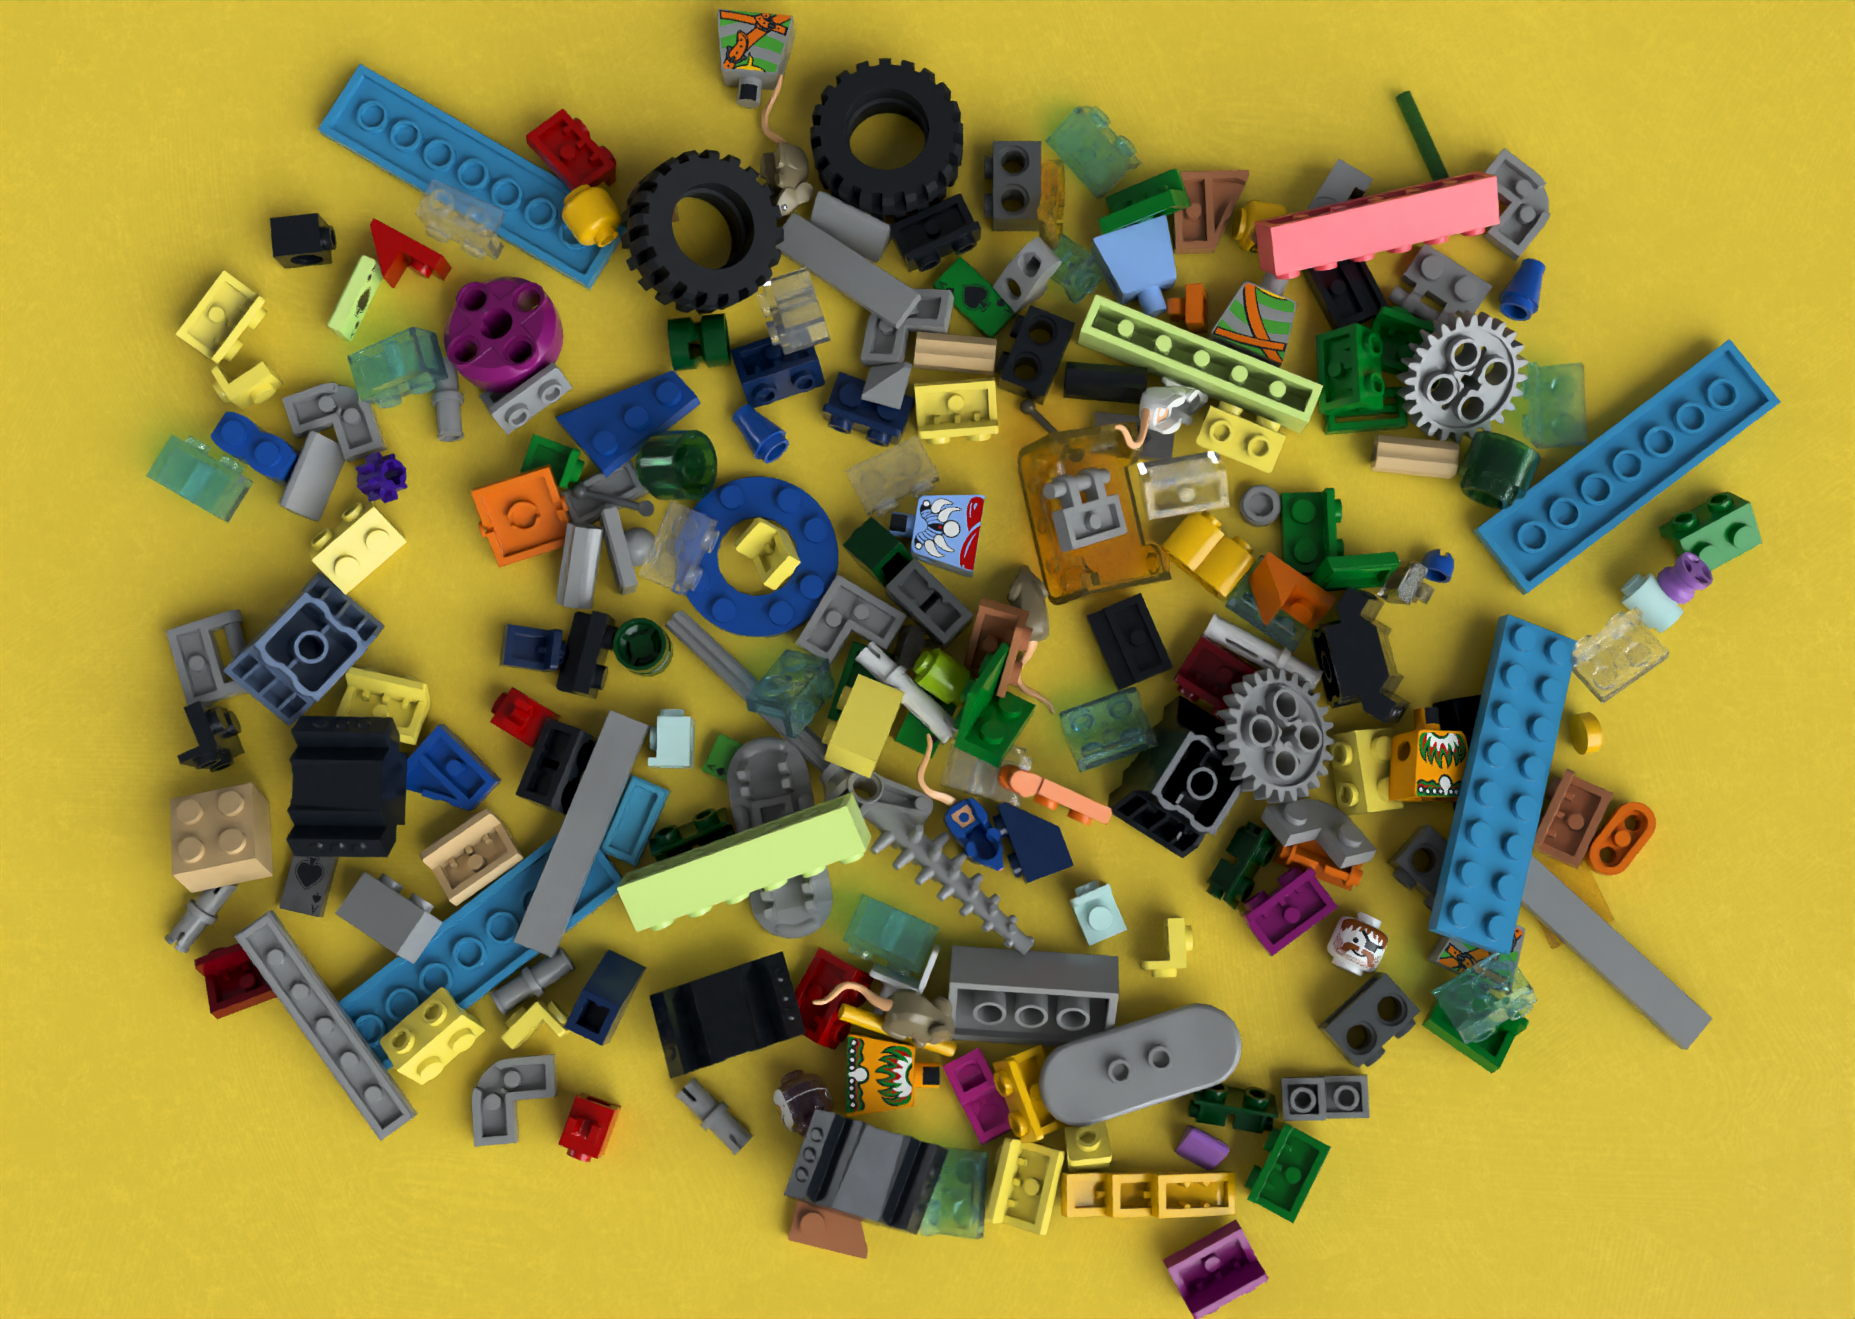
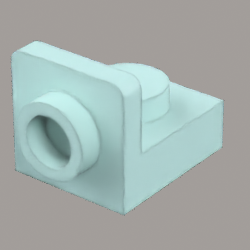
M1096 879L1074 889L1077 897L1070 899L1069 902L1088 946L1127 930L1109 884L1099 886Z

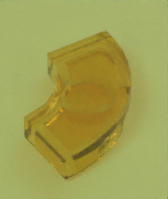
M1062 159L1048 160L1041 164L1042 191L1040 205L1037 209L1039 237L1050 249H1055L1059 245L1063 232V223H1057V220H1062L1065 206V170Z

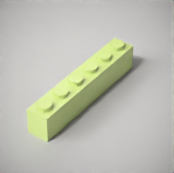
M1099 295L1094 297L1077 343L1131 366L1147 368V372L1161 378L1169 377L1183 385L1200 390L1207 394L1208 397L1227 402L1243 409L1245 412L1267 418L1281 424L1280 426L1301 433L1309 423L1323 388L1321 384Z
M851 792L630 871L624 875L616 889L636 932L651 928L652 931H658L671 925L678 917L687 914L689 918L701 916L711 910L715 904L724 901L728 905L738 903L750 895L749 892L764 888L765 891L775 890L786 884L787 879L801 874L803 878L815 876L821 873L826 868V865L840 861L841 864L852 863L864 855L871 835L855 797Z

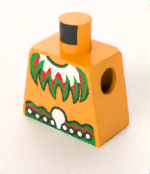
M1425 707L1414 709L1415 730L1395 735L1392 739L1389 801L1457 802L1469 751L1466 736L1461 731L1440 730L1439 708Z
M849 1032L846 1116L914 1106L915 1088H939L940 1063L915 1062V1045L903 1041Z

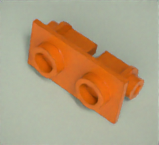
M1316 840L1286 847L1280 843L1273 862L1288 868L1296 865L1300 870L1304 867H1311L1316 873L1315 877L1317 879L1349 891L1352 890L1353 885L1358 886L1363 871L1360 870L1362 864L1339 869Z

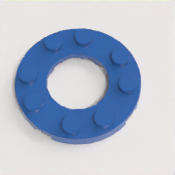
M741 478L712 490L696 504L688 515L682 527L677 545L678 575L689 601L714 626L737 636L775 637L793 631L810 620L837 576L838 543L832 524L825 511L804 490L775 478ZM762 518L775 521L789 531L796 543L797 554L801 563L795 568L794 574L783 587L771 594L752 596L738 592L726 582L720 572L718 553L722 539L732 527L744 520Z

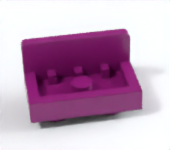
M1297 865L1292 867L1277 879L1280 883L1279 887L1268 895L1262 890L1244 903L1247 910L1240 917L1271 957L1338 908L1315 877L1316 873L1311 867H1304L1302 870Z
M1237 1220L1228 1223L1163 1259L1170 1276L1194 1319H1200L1207 1314L1216 1312L1223 1305L1243 1294L1252 1292L1256 1287L1267 1282L1269 1279Z

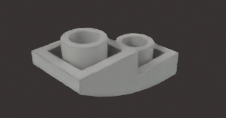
M1368 1074L1281 1078L1284 1121L1370 1118Z

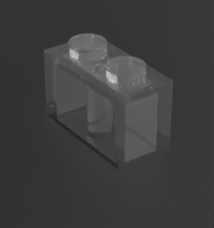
M1210 451L1137 463L1141 501L1148 520L1229 507L1226 469L1219 453Z

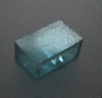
M417 327L408 328L347 356L359 400L376 404L378 408L382 409L401 404V398L410 394H423L432 391L435 388V383L449 378L436 333Z
M171 435L146 476L229 523L253 484V481L242 475L245 467L225 455L222 456L220 461H217L207 455L211 447L190 435L186 441Z
M863 894L843 941L851 944L848 952L868 961H871L873 954L888 960L887 969L909 978L911 971L920 973L939 927Z

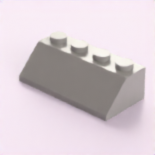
M952 945L948 1000L952 1005L951 1016L955 1030L952 1040L1058 1047L1065 1043L1114 1028L1119 998L1118 956L1028 951L1025 955H1022L1015 949Z

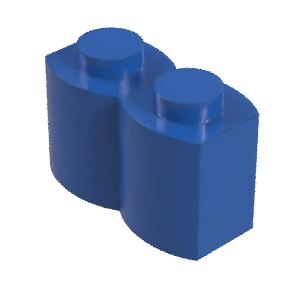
M225 412L210 435L220 449L240 462L250 465L268 479L282 486L287 485L300 454L297 449L280 437L267 433L247 417L235 412Z

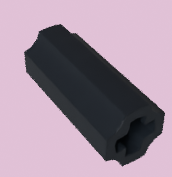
M1067 361L1063 398L1140 404L1142 393L1146 390L1147 368Z

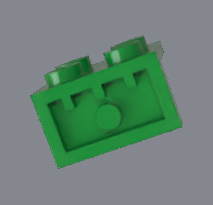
M1002 642L995 654L987 653L978 672L980 676L978 679L970 678L960 698L961 701L965 702V705L960 709L953 728L958 730L954 747L999 768L1033 716L1036 706L1007 691L1005 698L996 696L1011 646L1005 642Z

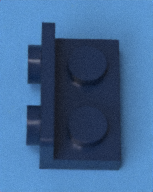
M806 325L730 350L747 402L753 408L768 405L799 393L808 392L825 384L819 359Z
M839 372L828 404H824L822 409L824 420L829 421L828 426L845 434H850L851 430L866 434L865 439L881 447H888L889 443L899 446L912 412L915 398L904 395L900 410L863 400L861 397L866 381Z

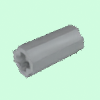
M567 523L556 604L574 609L592 608L604 528L586 523Z

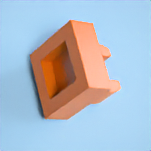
M1202 283L1186 284V298L1167 299V316H1170V321H1185L1190 332L1194 334L1208 333V294Z

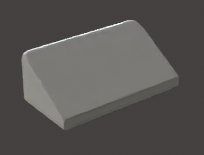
M823 191L818 192L810 223L859 255L873 262H879L891 240L889 224Z
M312 430L308 433L280 499V506L313 521L321 519L345 461L340 444Z

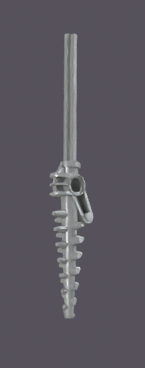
M683 610L677 611L672 615V619L666 623L665 627L822 773L819 779L825 792L823 802L851 792L853 793L864 820L867 819L882 832L870 848L873 854L879 853L890 844L894 849L899 847L902 851L892 864L896 870H899L910 861L913 865L919 864L922 870L915 878L916 884L922 885L930 878L934 882L938 881L943 885L937 894V898L940 901L945 900L950 895L953 898H958L964 903L959 910L963 917L972 912L984 921L981 926L982 930L988 932L993 929V931L1005 939L1004 945L1010 948L1013 946L1022 955H1025L1034 945V939L1031 936H1026L1015 924L1017 918L1014 915L1007 917L999 909L997 904L1000 901V897L997 894H993L988 898L980 890L979 884L983 880V876L977 873L969 879L961 871V865L967 858L966 855L960 852L952 859H949L942 852V848L950 838V835L944 831L933 840H930L923 833V824L928 819L934 806L932 799L928 795L882 777L875 771H873L871 778L825 761L824 758L828 745L821 743V738ZM853 789L864 790L870 798H860Z

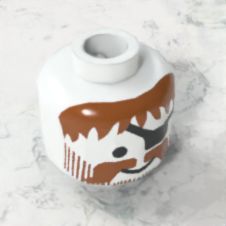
M1358 912L1356 918L1349 916L1341 917L1327 946L1328 953L1333 956L1331 963L1362 977L1363 972H1374L1389 942L1388 936L1379 930L1382 922L1362 912Z

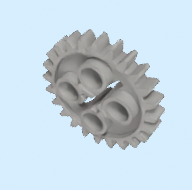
M1465 310L1462 319L1451 312L1448 315V325L1435 319L1433 320L1435 331L1432 334L1423 329L1419 331L1423 339L1421 345L1409 343L1408 346L1415 354L1413 358H1401V362L1408 366L1409 369L1408 372L1397 375L1399 380L1407 384V386L1399 389L1397 394L1407 400L1401 408L1411 415L1409 418L1410 422L1420 427L1421 431L1428 436L1434 434L1440 441H1445L1449 436L1454 442L1460 443L1463 434L1472 441L1476 440L1477 429L1479 428L1490 434V422L1492 420L1503 424L1505 421L1501 412L1504 409L1515 411L1516 408L1510 400L1512 396L1519 397L1524 394L1520 389L1516 388V384L1528 380L1527 375L1518 371L1519 368L1528 364V360L1517 355L1525 347L1522 343L1514 340L1517 333L1508 327L1505 328L1506 323L1496 317L1492 319L1490 315L1484 312H1480L1477 316L1473 312ZM1464 343L1462 352L1454 357L1456 349ZM1494 363L1490 373L1485 375L1487 367ZM1440 379L1439 386L1431 392L1433 383ZM1470 398L1468 406L1461 410L1463 403Z
M1269 668L1242 676L1243 682L1231 685L1234 694L1223 697L1229 709L1217 712V715L1225 720V726L1215 728L1217 733L1225 736V741L1217 745V749L1227 750L1228 756L1222 761V765L1234 766L1235 769L1230 779H1243L1241 791H1253L1255 800L1267 799L1269 804L1297 801V798L1309 796V789L1320 787L1317 777L1326 776L1329 773L1322 762L1331 761L1334 758L1326 751L1327 745L1335 744L1334 739L1326 736V730L1331 729L1334 725L1332 722H1324L1323 716L1329 710L1328 706L1318 708L1316 703L1321 696L1320 692L1308 694L1310 681L1298 682V673L1296 672L1285 674L1284 668L1275 670Z

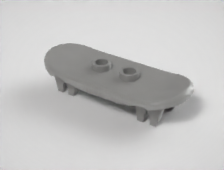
M760 737L751 740L738 749L731 759L727 771V785L736 834L815 806L805 758L787 740L777 737ZM827 865L821 873L815 876L803 878L801 874L789 878L786 884L775 890L765 891L764 888L749 892L750 903L756 920L773 935L786 939L802 938L813 934L823 926L830 915L833 904Z
M1193 1003L1092 1034L1058 1046L1046 1057L1039 1074L1038 1086L1040 1097L1045 1108L1055 1119L1067 1125L1078 1127L1096 1124L1220 1084L1234 1072L1240 1061L1242 1050L1240 1033L1234 1021L1224 1011L1212 1005Z

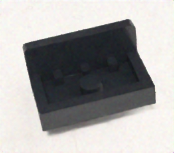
M961 193L889 225L891 237L908 272L919 269L920 272L927 271L937 266L941 262L940 258L953 252L956 255L964 254L976 247L977 241L981 240V227L978 221L974 222Z
M593 610L592 614L579 611L574 614L566 645L565 659L561 665L556 685L559 691L596 699L598 690H603L608 675V666H605L608 650H613V639L618 630V627L615 626L616 621L609 614Z
M197 701L184 707L199 746L178 755L180 764L193 766L196 769H210L211 772H216L230 767L235 763L234 757L245 753L238 734L241 733V726L232 711L202 701Z

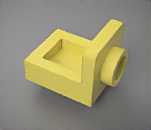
M263 361L235 380H232L230 375L217 365L210 369L217 380L212 386L225 404L232 402L243 411L254 403L260 404L269 400L276 393L275 389L283 385L277 373Z
M756 518L734 542L736 551L753 559L762 583L773 590H776L801 563L788 532L762 518Z
M1184 917L1163 918L1165 959L1141 960L1142 969L1152 970V977H1176L1178 968H1187L1186 951L1193 950V933L1191 925L1185 926Z
M545 1000L536 1001L528 1010L521 1007L506 1021L505 1025L509 1029L500 1038L511 1049L521 1047L544 1023L559 1037H562L570 1032V1030L564 1028L569 1015L553 1000L549 1004Z
M1106 1122L1083 1127H1064L1068 1172L1110 1167L1112 1153Z

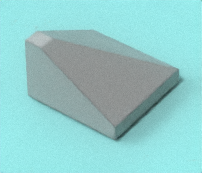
M902 362L870 367L861 399L900 410L912 364Z

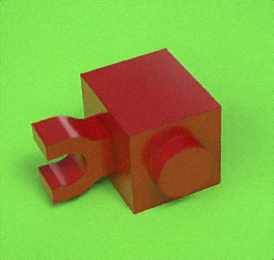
M512 687L509 693L503 692L495 701L491 710L495 715L490 722L531 748H534L546 718L558 721L561 716Z
M585 1093L577 1095L558 1145L568 1148L566 1154L577 1160L590 1162L592 1157L600 1158L605 1153L621 1106Z

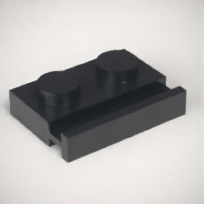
M1350 259L1338 261L1337 267L1330 270L1315 271L1313 268L1301 270L1332 330L1355 323L1362 324L1376 316L1382 306L1389 307L1365 261L1352 262Z
M1141 593L1105 607L1093 614L1086 615L1087 622L1117 691H1121L1124 688L1173 668Z

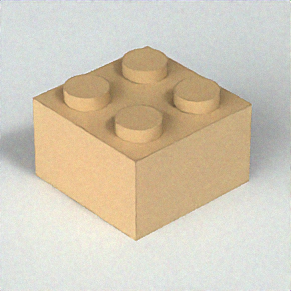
M252 782L170 799L172 875L191 893L273 876L269 801Z

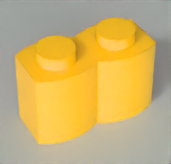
M1192 509L1162 545L1160 552L1223 602L1256 562V559L1251 555L1254 550L1240 537L1234 536L1233 539H1230L1219 530L1222 524L1209 512L1203 510L1199 514Z

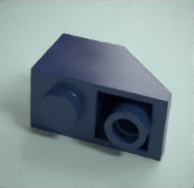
M1006 802L997 805L999 814L992 818L996 829L1001 833L1000 839L1008 837L1014 853L1007 855L1015 879L1023 876L1026 884L1074 866L1059 826Z
M609 949L584 986L564 1028L601 1046L610 1043L646 967Z

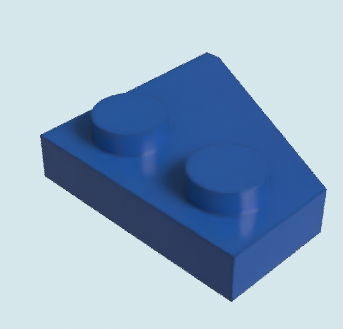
M445 724L438 725L407 759V790L422 794L421 796L436 801L449 802L452 806L468 811L475 810L501 782V779Z

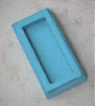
M631 775L600 846L601 850L608 855L638 867L671 791Z

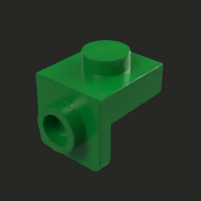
M533 434L520 473L550 464L557 486L567 489L569 482L577 484L585 461L578 459L580 450Z

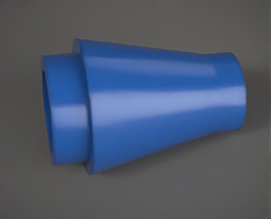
M1531 258L1522 261L1519 270L1499 296L1501 303L1499 309L1503 315L1512 320L1526 321L1530 319L1532 314L1538 311L1542 278L1546 269L1542 262Z
M750 404L742 406L734 413L732 421L739 428L756 459H762L768 464L777 460L787 450L789 441L785 438L786 432L758 413Z

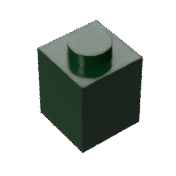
M872 517L861 527L857 528L843 544V547L855 562L885 589L913 560V557L901 541Z

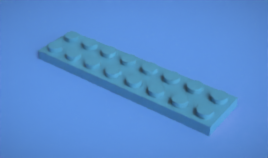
M362 64L358 66L318 128L323 136L588 290L592 288L621 241L620 236L627 232V227H623L620 223L616 229L619 234L610 244L604 247H599L597 244L590 246L581 245L566 226L561 216L564 208L563 201L571 190L559 178Z
M1729 339L1475 529L1473 533L1521 594L1525 595L1778 405L1780 400Z
M1509 614L1499 617L1428 926L1429 931L1500 956L1510 955L1578 643V641Z
M558 834L443 921L415 964L398 956L339 1001V1004L387 1071L394 1065L380 1045V1039L439 988L444 987L447 989L458 1006L467 1010L539 954V952L513 941ZM601 848L598 850L564 934L618 893L616 888L623 879V876Z

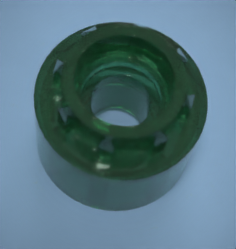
M658 431L651 435L639 449L636 457V473L642 486L647 488L650 494L659 500H700L706 497L714 486L717 476V456L711 440L701 431Z
M1476 432L1458 470V474L1462 478L1460 487L1467 497L1482 505L1496 509H1507L1513 505L1516 499H1523L1541 458L1535 450L1516 439L1494 432Z

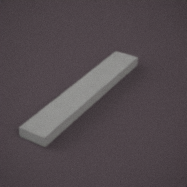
M612 710L609 711L513 942L549 957H555L650 728L649 725Z
M1531 855L1521 905L1680 1049L1687 1050L1713 1018Z
M273 910L268 911L234 935L380 1141L418 1114Z

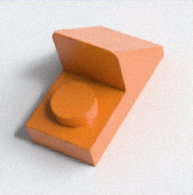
M1269 551L1248 578L1265 626L1269 624L1281 609L1310 630H1313L1337 599Z

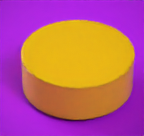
M1591 712L1572 715L1569 722V733L1574 749L1580 755L1598 752L1602 745V730L1596 716Z

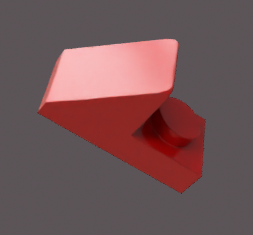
M373 218L370 228L382 276L392 288H395L407 267L426 279H429L432 274L443 281L445 280L452 267L443 255Z

